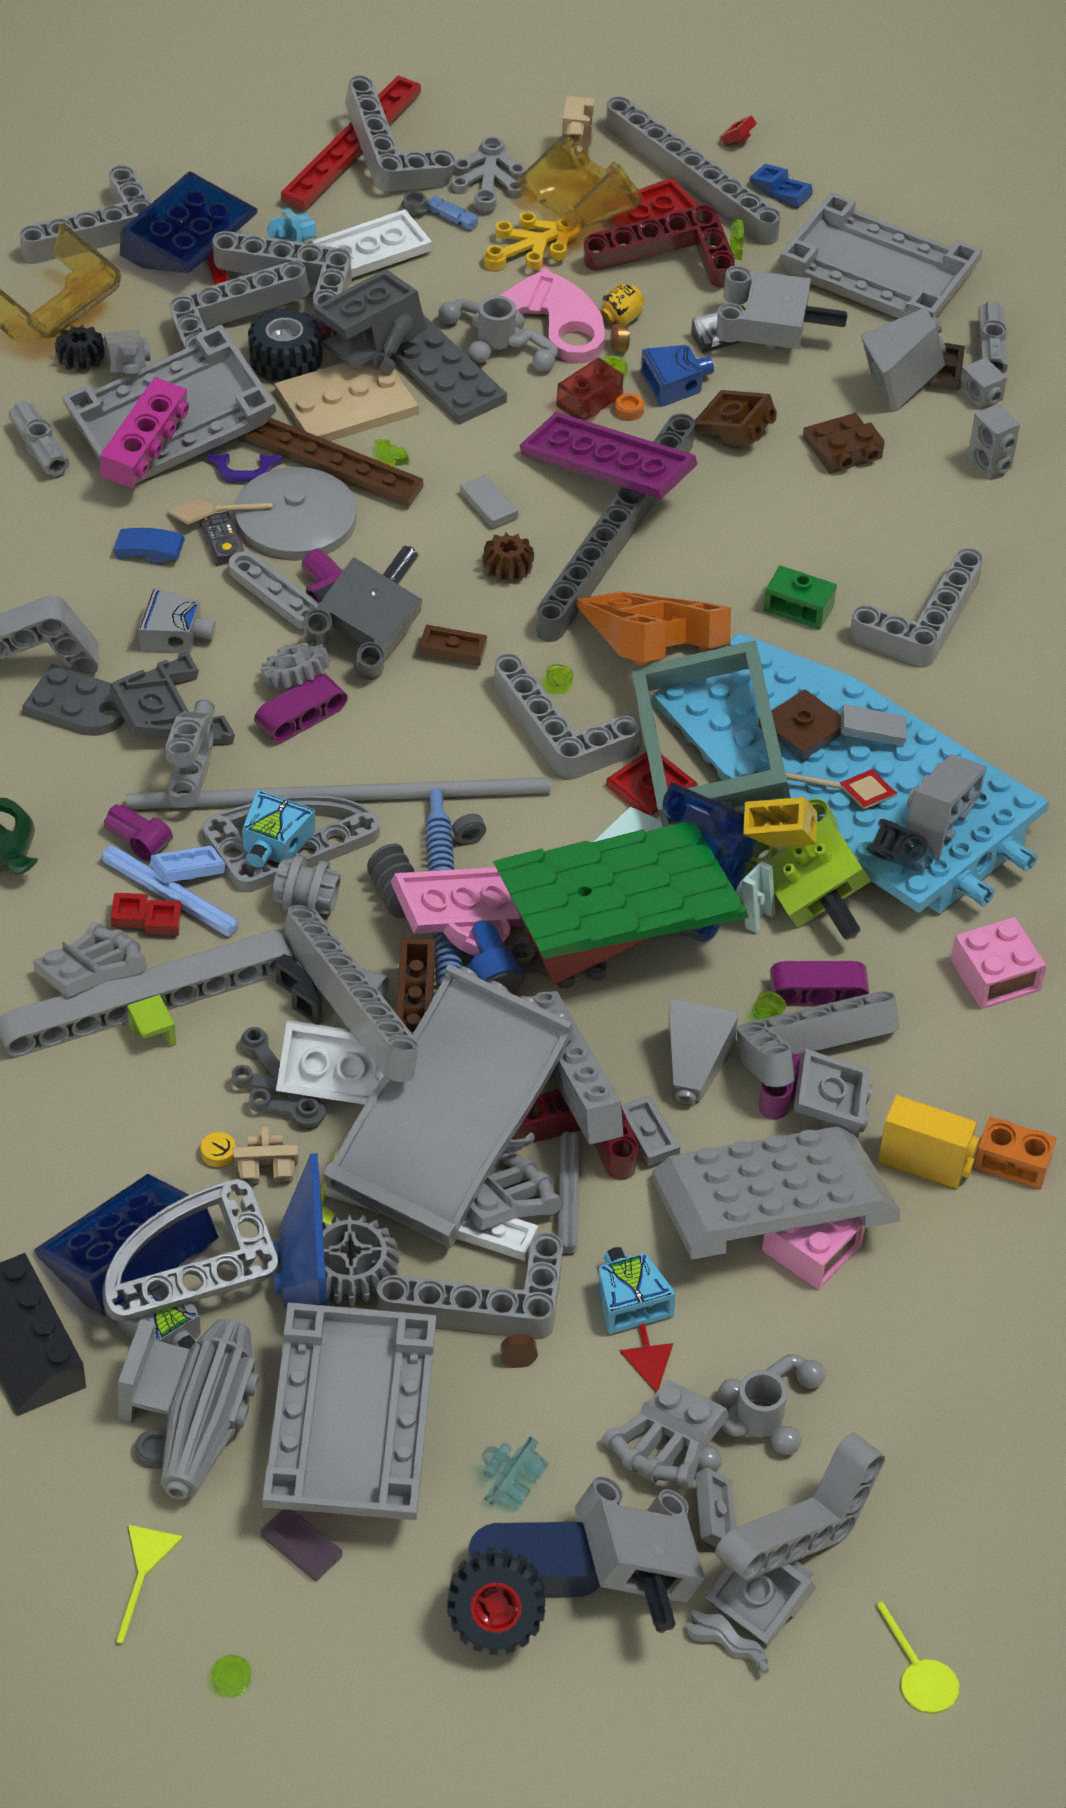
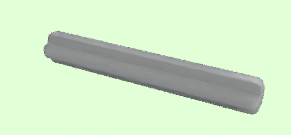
M576 1132L562 1133L560 1141L559 1197L562 1207L558 1211V1237L563 1242V1254H574L577 1251L580 1136Z

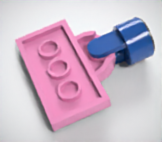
M496 867L394 874L391 884L413 934L444 932L453 945L470 954L472 960L467 968L475 972L478 978L488 983L496 981L505 986L509 993L515 994L521 988L524 982V975L513 951L505 948L504 942L509 935L510 927H522L523 924Z

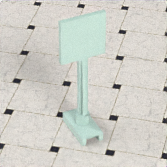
M630 807L595 841L642 829L647 832L663 827L660 820ZM763 861L742 880L726 874L747 910L749 918L745 919V928L754 933L760 930L759 918L763 914L771 918L776 914L773 867Z

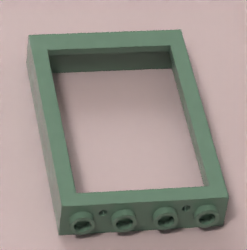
M756 640L631 668L662 827L682 822L697 824L742 814L745 812V802L791 798ZM749 669L771 770L668 793L649 691Z

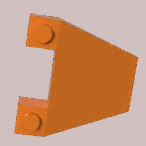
M623 591L576 599L578 609L620 657L633 660L635 665L646 666L652 664V660L665 658L666 647L687 643L698 646L699 651L706 652L717 649L719 646L730 644L731 607L709 602Z

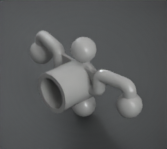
M494 295L483 299L480 304L467 299H459L454 302H446L439 308L438 315L440 320L448 325L458 322L462 310L475 314L472 318V324L478 329V341L473 342L468 349L469 358L474 363L481 364L486 362L491 355V350L500 351L509 346L521 347L528 341H531L541 348V350L535 352L532 358L534 367L541 372H547L553 368L555 358L558 355L557 346L533 329L522 330L525 324L524 317L519 311H516V305L511 299Z
M789 1354L766 1370L753 1371L747 1374L742 1381L738 1379L723 1381L718 1390L719 1399L722 1404L731 1407V1409L728 1410L729 1417L721 1429L730 1436L735 1437L745 1434L755 1437L770 1436L772 1437V1446L776 1452L782 1455L795 1453L800 1447L801 1439L800 1434L795 1428L782 1426L788 1390L781 1376L794 1369L800 1385L805 1388L814 1389L820 1386L825 1379L823 1366L815 1360H805L799 1355ZM707 1445L703 1449L697 1471L708 1467L717 1472L722 1463L721 1454L717 1448Z

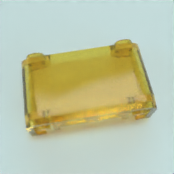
M565 134L517 179L523 188L521 194L528 202L532 204L535 201L563 218L573 229L576 226L582 229L635 210L644 201V198L621 165L613 161L606 169L592 162L585 151L581 150L578 152L573 145L574 141L572 138Z

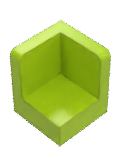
M160 994L127 1005L129 1027L134 1036L140 1034L145 1039L163 1033L169 1046L176 1044L175 1023Z

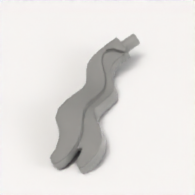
M697 1609L691 1611L692 1619L696 1625L688 1622L686 1623V1630L693 1640L698 1642H718L731 1657L735 1659H751L756 1668L759 1667L763 1674L769 1671L767 1656L758 1642L739 1636L729 1621L720 1614H704Z

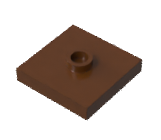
M806 689L771 710L778 742L803 760L842 735L841 715ZM759 718L758 727L762 729L761 722H760V718Z

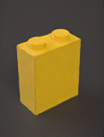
M896 1095L885 1120L878 1163L958 1190L962 1177L969 1179L974 1166L975 1158L973 1157L980 1140L979 1137L974 1136L977 1122Z

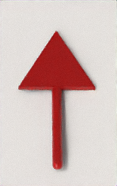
M641 1324L638 1328L643 1347L620 1350V1353L657 1393L673 1343L650 1346L646 1326Z

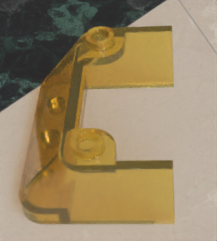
M62 223L59 227L53 254L72 270L66 276L65 289L30 314L0 288V329L16 341L44 339L58 335L119 288L121 281L120 270L65 223Z

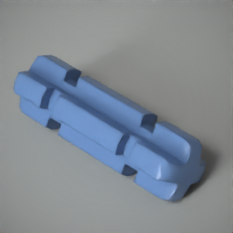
M433 196L427 203L430 212L436 215L440 213V217L457 225L462 223L461 226L468 230H473L478 224V216L470 211L465 213V209L448 201L444 203V199L438 196Z

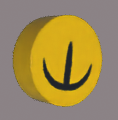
M224 1132L208 1134L201 1142L202 1160L207 1165L215 1168L231 1164L234 1161L233 1147H236L233 1137Z

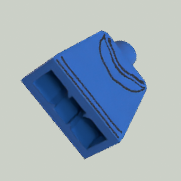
M687 345L642 349L640 372L659 406L663 407L699 394L702 389L703 376L714 373V364L710 356L696 359L692 350Z

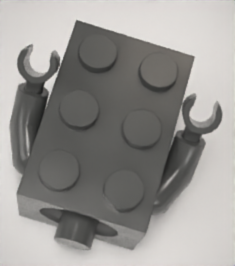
M387 269L313 307L316 318L332 328L333 336L322 341L323 346L354 369L367 364L368 361L373 359V364L376 368L386 375L391 374L395 369V362L390 357L393 353L396 354L400 344L426 331L418 291Z

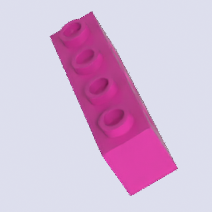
M157 377L152 379L100 454L101 477L132 489L140 478H145L149 464L153 458L157 459L159 457L166 439L172 438L176 424L180 419H185L189 411L186 388Z

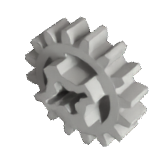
M303 642L299 645H285L276 651V656H268V661L261 663L262 668L260 670L268 687L274 685L275 688H280L281 686L290 688L293 685H302L307 680H314V675L323 674V669L329 668L328 663L330 659L323 644L316 645L315 642L310 644Z

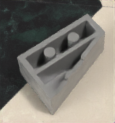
M950 754L942 763H937L929 776L925 775L917 788H912L907 800L910 812L906 829L920 833L925 837L934 852L933 860H940L943 855L944 840L952 841L956 831L952 830V827L958 819L961 821L966 819L980 797L987 766ZM915 847L911 852L920 855L924 847Z

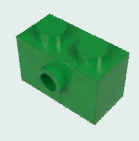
M779 565L766 587L763 611L821 630L834 607L837 584Z

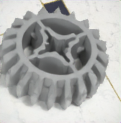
M348 1214L343 1221H340L334 1215L331 1225L323 1222L327 1297L333 1296L337 1306L342 1300H348L353 1307L357 1299H361L367 1305L370 1295L377 1297L379 1281L384 1277L398 1274L399 1253L395 1238H390L388 1227L380 1229L377 1219L369 1224L366 1223L364 1214L359 1220H353L351 1215ZM348 1254L352 1255V1266L349 1265Z

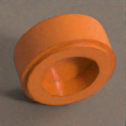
M634 393L622 394L616 398L615 413L623 420H637L644 414V400Z

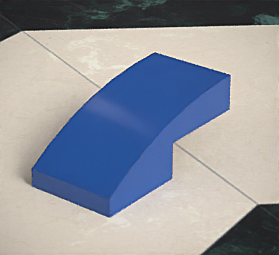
M764 164L749 177L750 183L763 193L797 208L813 194L812 184L789 179L788 169Z
M120 529L113 551L118 559L146 555L150 564L178 560L185 538L183 534L163 529Z

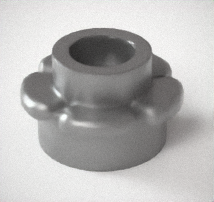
M409 191L404 195L401 207L410 216H420L427 211L428 201L424 193Z

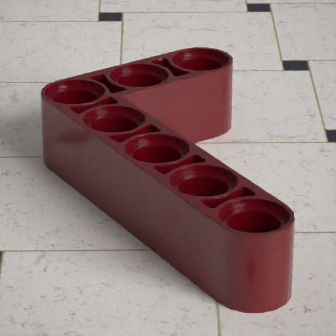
M699 205L592 233L584 240V264L591 270H602L696 245L709 281L712 285L719 288H724L726 271L730 267L735 266V258L717 211L709 205Z
M557 1089L539 1095L530 1112L512 1137V1140L524 1139L532 1132L535 1136L532 1143L559 1137L564 1132L572 1133L582 1130L561 1092ZM621 1106L623 1137L594 1143L608 1175L617 1180H626L631 1178L636 1172L639 1147Z

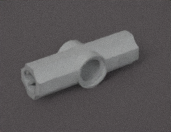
M987 301L978 308L980 338L978 351L981 354V359L986 357L998 370L1006 373L1008 367L1006 349L1008 328L1004 321V307L1000 306L997 301Z
M25 400L15 403L14 407L9 411V419L26 443L27 454L37 460L45 474H50L53 477L62 475L66 468L70 466L69 458L53 436L51 424L41 418L33 404H29Z

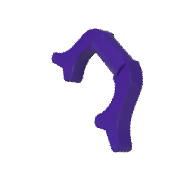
M208 453L207 462L218 469L222 480L228 483H249L257 476L271 471L275 466L282 464V455H259L261 467L254 471L228 468L230 455L227 453L223 455Z

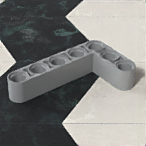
M363 75L351 77L345 105L375 186L383 191L448 186L452 179L456 161L455 156L450 151L442 149L399 152L372 80Z
M117 165L110 169V195L114 205L22 228L20 231L22 259L31 264L42 263L151 235L155 230L153 203L134 170L127 165Z
M229 231L219 232L213 237L214 264L221 270L251 274L290 261L303 263L308 282L317 284L313 295V307L349 289L351 283V255L345 249ZM313 308L314 318L317 320V323L320 324L321 328H330L328 325H326L321 320L316 318Z
M290 261L174 298L169 304V309L182 349L184 350L197 344L195 336L205 332L208 328L305 298L310 292L306 269L303 263Z
M963 548L956 553L917 622L869 605L856 607L852 614L850 640L860 647L916 667L930 666L938 656L979 583L983 562L982 554L974 548Z
M54 595L45 596L0 614V660L47 642L70 670L92 676L97 672L98 641L61 597Z
M506 653L496 658L494 666V688L560 778L567 780L576 779L637 754L641 725L636 718L620 716L575 733L519 656Z
M886 991L875 992L741 1024L737 1027L740 1061L767 1086L780 1087L791 1084L795 1080L792 1054L803 1053L805 1049L818 1051L889 1034L898 1030L895 994Z
M542 1232L532 1239L524 1290L391 1275L384 1277L377 1285V1310L436 1315L435 1328L500 1336L525 1334L535 1340L544 1339L552 1333L554 1328L562 1268L563 1242L560 1237L550 1232Z
M855 1432L847 1435L835 1450L814 1497L730 1530L718 1543L715 1555L744 1580H750L841 1542L855 1526L884 1465L885 1456Z

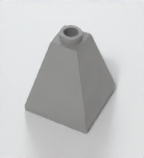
M670 999L668 1041L673 1097L678 1102L690 1105L702 1100L735 1047L739 1012Z

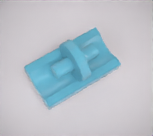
M290 208L281 209L284 218H274L267 226V233L270 238L302 243L304 239L316 238L315 221L309 219L307 213L295 214Z

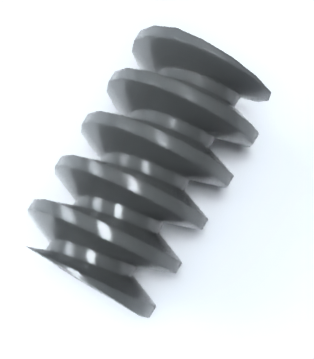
M396 843L388 844L379 848L371 855L367 863V871L371 875L391 915L397 918H406L392 887L391 880L395 873L414 872V868L409 863V859L404 854V849L401 845Z

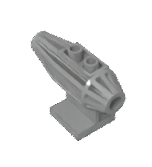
M223 1318L217 1320L190 1349L154 1340L155 1322L140 1319L118 1380L117 1419L132 1423L137 1408L168 1416L160 1483L166 1493L172 1498L182 1500L196 1495L227 1442L233 1440L237 1427L244 1428L249 1406L245 1405L248 1395L254 1397L260 1375L254 1373L255 1359L253 1357L250 1330L245 1324L234 1319Z

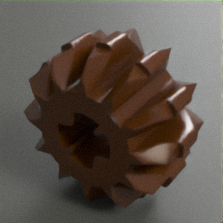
M505 532L502 537L494 534L492 540L486 541L484 554H482L483 568H486L488 576H496L498 582L502 579H507L511 584L514 578L522 581L523 577L530 574L533 568V547L530 546L529 539H521L519 533L509 536Z

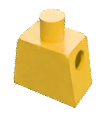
M805 797L745 802L743 834L771 847L813 845L816 843L817 811Z

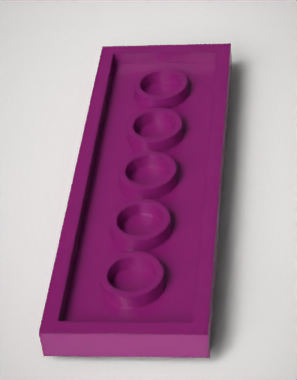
M555 412L519 445L522 455L658 499H662L697 466L696 456L559 412Z

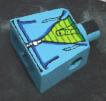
M258 790L243 826V849L249 852L246 856L249 864L256 868H262L268 859L278 863L286 859L290 860L315 833V809Z
M621 1247L612 1248L605 1253L604 1260L606 1264L598 1268L597 1287L609 1335L638 1327L641 1324H649L674 1316L675 1292L648 1255L639 1254L627 1258Z

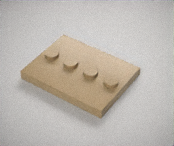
M373 359L355 369L344 362L274 383L276 395L298 429L328 441L419 414V405L395 370L391 374L386 375L374 366Z

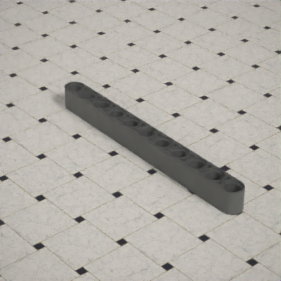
M683 413L671 416L653 442L689 453L693 447L695 420L688 414ZM624 487L620 488L538 605L536 634L540 639L547 642H555L563 637L580 612L576 606V599L592 595L658 498Z

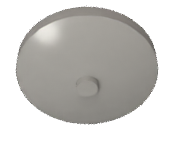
M286 467L263 473L244 486L235 503L273 504L272 509L235 511V523L240 536L249 546L262 554L283 560H303L310 551L317 548L329 554L341 547L350 538L356 525L357 508L355 498L350 489L333 475L312 468Z

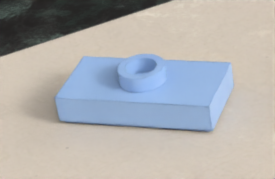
M212 846L152 855L150 866L163 883L222 874L225 872L226 863Z

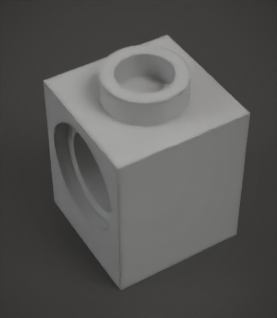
M985 357L962 367L959 390L979 409L1003 400L1007 377Z

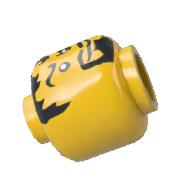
M621 283L603 296V309L601 313L610 324L615 322L616 324L627 325L642 314L645 299L635 285L631 284L629 286L628 284Z

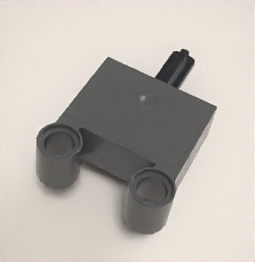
M406 545L403 546L383 575L353 557L317 608L310 610L305 615L303 626L305 641L308 644L315 642L316 645H325L331 638L332 626L362 644L357 650V673L367 680L378 678L384 670V662L421 612L422 599L398 585L418 558V553L414 548ZM314 624H320L325 629L317 632L313 631L310 627ZM366 657H373L378 662L373 665H368L363 661V659Z

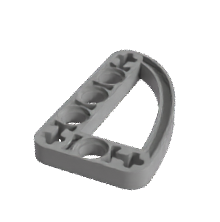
M318 795L282 797L283 799L315 809V816H329L342 819L315 830L312 837L301 847V849L311 848L316 851L313 855L305 856L306 867L313 868L318 866L321 860L328 862L370 845L379 838L380 821L370 809L357 802L338 797ZM252 803L213 815L203 823V838L206 845L212 846L226 863L225 873L234 886L242 892H253L274 884L278 869L269 865L272 861L269 859L262 868L252 866L246 859L249 852L243 849V838L237 829L244 826ZM218 832H223L224 840L221 841V836ZM332 836H340L344 839V842L332 844L327 840ZM235 849L240 851L241 855L235 858L227 857L224 853L228 850ZM297 852L290 860H293L296 855L301 854Z
M232 1179L207 1187L164 1208L134 1231L114 1256L105 1277L103 1304L108 1316L119 1322L128 1321L269 1279L277 1267L278 1258L250 1185L243 1180ZM231 1191H234L237 1196L243 1195L240 1203L242 1213L236 1216L239 1210L235 1199H228ZM219 1204L236 1251L120 1284L122 1273L127 1264L151 1239L180 1220ZM243 1222L252 1223L257 1228V1236L253 1238L243 1237L238 1230L239 1224ZM256 1256H259L261 1261H268L264 1270L259 1265L248 1267L245 1273L246 1276H244L243 1267L253 1264ZM220 1265H230L236 1272L235 1279L231 1281L220 1279L216 1268ZM189 1274L196 1275L201 1280L202 1287L197 1291L187 1290L182 1284V1278ZM154 1284L163 1286L167 1291L166 1299L162 1301L152 1300L147 1294V1288ZM137 1290H139L140 1299L129 1302L127 1310H123L121 1305H114L118 1296H121L124 1301L131 1300L136 1297Z

